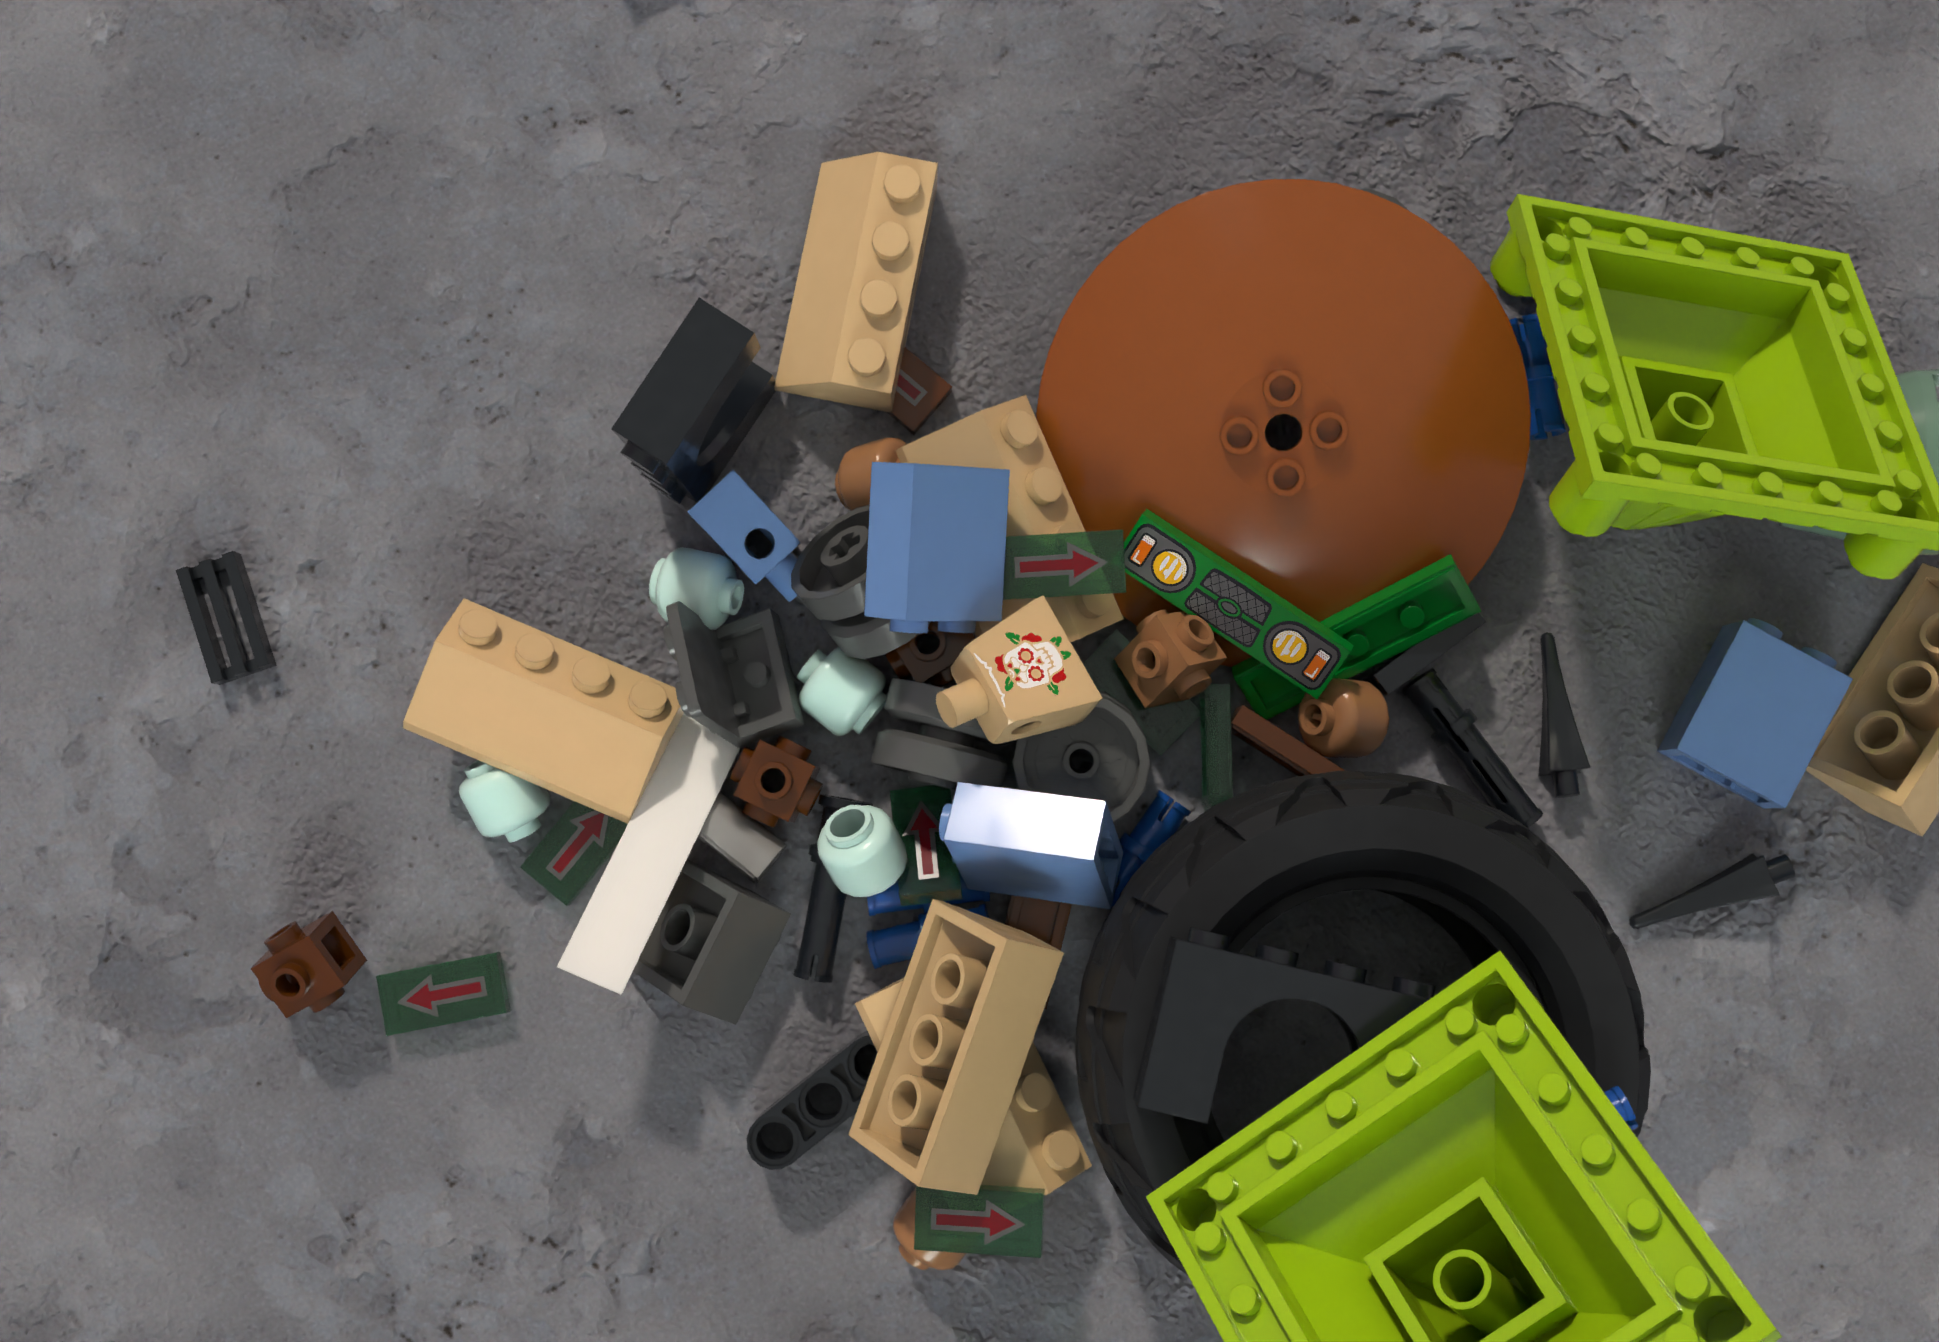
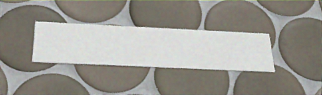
M683 713L557 968L622 995L740 748H737L716 733H712L708 728Z

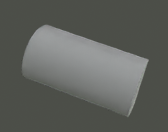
M720 791L697 837L753 883L761 881L787 846L755 819L742 813V809Z

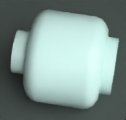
M680 547L671 552L667 558H661L656 563L650 578L649 596L651 602L657 605L658 613L666 622H668L666 606L680 601L694 611L704 625L711 630H716L725 623L729 615H736L744 597V584L742 580L737 579L735 566L729 557Z
M839 647L835 648L828 656L818 649L805 663L796 677L805 684L799 694V703L802 710L837 736H843L852 730L860 735L886 704L888 695L883 692L886 684L885 675L866 659L847 657Z
M479 760L464 769L467 778L459 787V795L477 829L483 836L498 837L505 834L508 842L511 843L532 834L542 826L538 816L547 809L551 800L547 789Z
M848 805L840 808L826 821L817 840L819 857L832 881L841 892L853 897H870L887 890L903 874L908 860L905 844L892 819L882 809L871 805Z

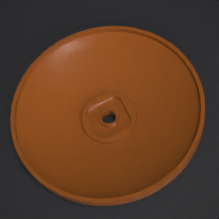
M1268 179L1239 183L1209 191L1173 206L1146 222L1124 239L1095 268L1079 289L1063 316L1050 346L1040 382L1036 419L1096 556L1108 562L1101 568L1120 612L1129 621L1138 626L1143 619L1156 611L1167 610L1168 613L1183 611L1111 563L1146 509H1149L1319 622L1450 554L1469 585L1483 568L1499 543L1515 509L1524 480L1530 447L1531 411L1526 371L1511 323L1493 289L1476 266L1450 239L1427 221L1407 209L1367 191L1337 183L1307 179ZM1280 414H1288L1295 417L1301 427V435L1298 442L1286 450H1278L1271 447L1265 437V428L1269 420ZM1213 631L1215 640L1227 657L1221 665L1233 667L1252 657Z

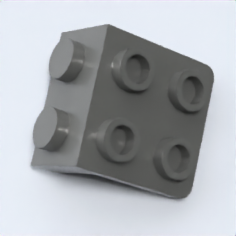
M678 601L666 606L669 625L664 627V639L671 656L678 664L681 681L676 683V695L679 705L687 717H692L712 733H716L737 748L805 725L778 614L769 608L722 625L716 630H711L704 625L694 611L682 602Z

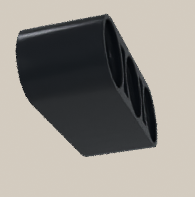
M868 1031L855 1037L764 1110L750 1127L746 1139L747 1150L752 1160L759 1166L770 1170L787 1167L857 1112L870 1076L860 1069L857 1063V1052L865 1045L873 1044ZM819 1083L833 1085L842 1096V1106L831 1114L818 1112L809 1101L810 1089ZM771 1122H779L787 1126L793 1135V1146L785 1152H775L767 1148L761 1135L764 1125Z

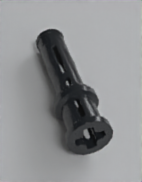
M820 794L818 804L823 807L819 835L829 817L840 808L848 805L873 806V804L844 797ZM817 843L810 845L808 853L811 855L810 861L815 862L816 867L797 966L794 969L793 975L808 980L809 976L811 977L814 958L817 955L818 963L814 981L831 983L847 894L841 892L832 881L819 857Z

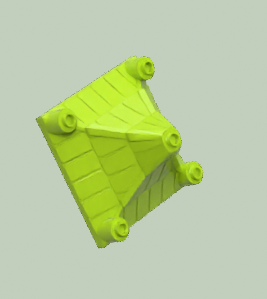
M1516 195L1506 212L1510 230L1490 261V271L1503 291L1516 297H1533L1537 304L1536 312L1543 338L1548 346L1546 350L1553 377L1558 384L1557 392L1564 419L1570 429L1568 434L1575 460L1549 496L1551 512L1562 528L1573 534L1594 537L1605 533L1610 526L1625 530L1647 529L1687 523L1723 514L1759 520L1766 518L1774 522L1813 527L1815 525L1827 530L1846 532L1847 534L1843 540L1844 549L1851 565L1861 574L1879 579H1893L1899 576L1924 549L1939 551V485L1849 254L1528 195Z
M1501 951L1495 953L1146 1196L1224 1342H1776L1782 1337L1767 1313L1751 1295L1552 1022L1544 1007L1529 990Z

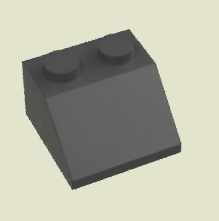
M687 859L633 972L682 1006L736 1025L753 994L754 988L775 946L780 940L791 913L759 894Z

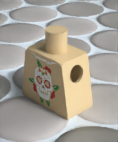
M1043 595L1034 599L963 648L951 666V673L957 685L937 693L936 705L941 718L949 727L954 728L976 718L988 741L993 744H1001L1076 725L1082 722L1103 698Z

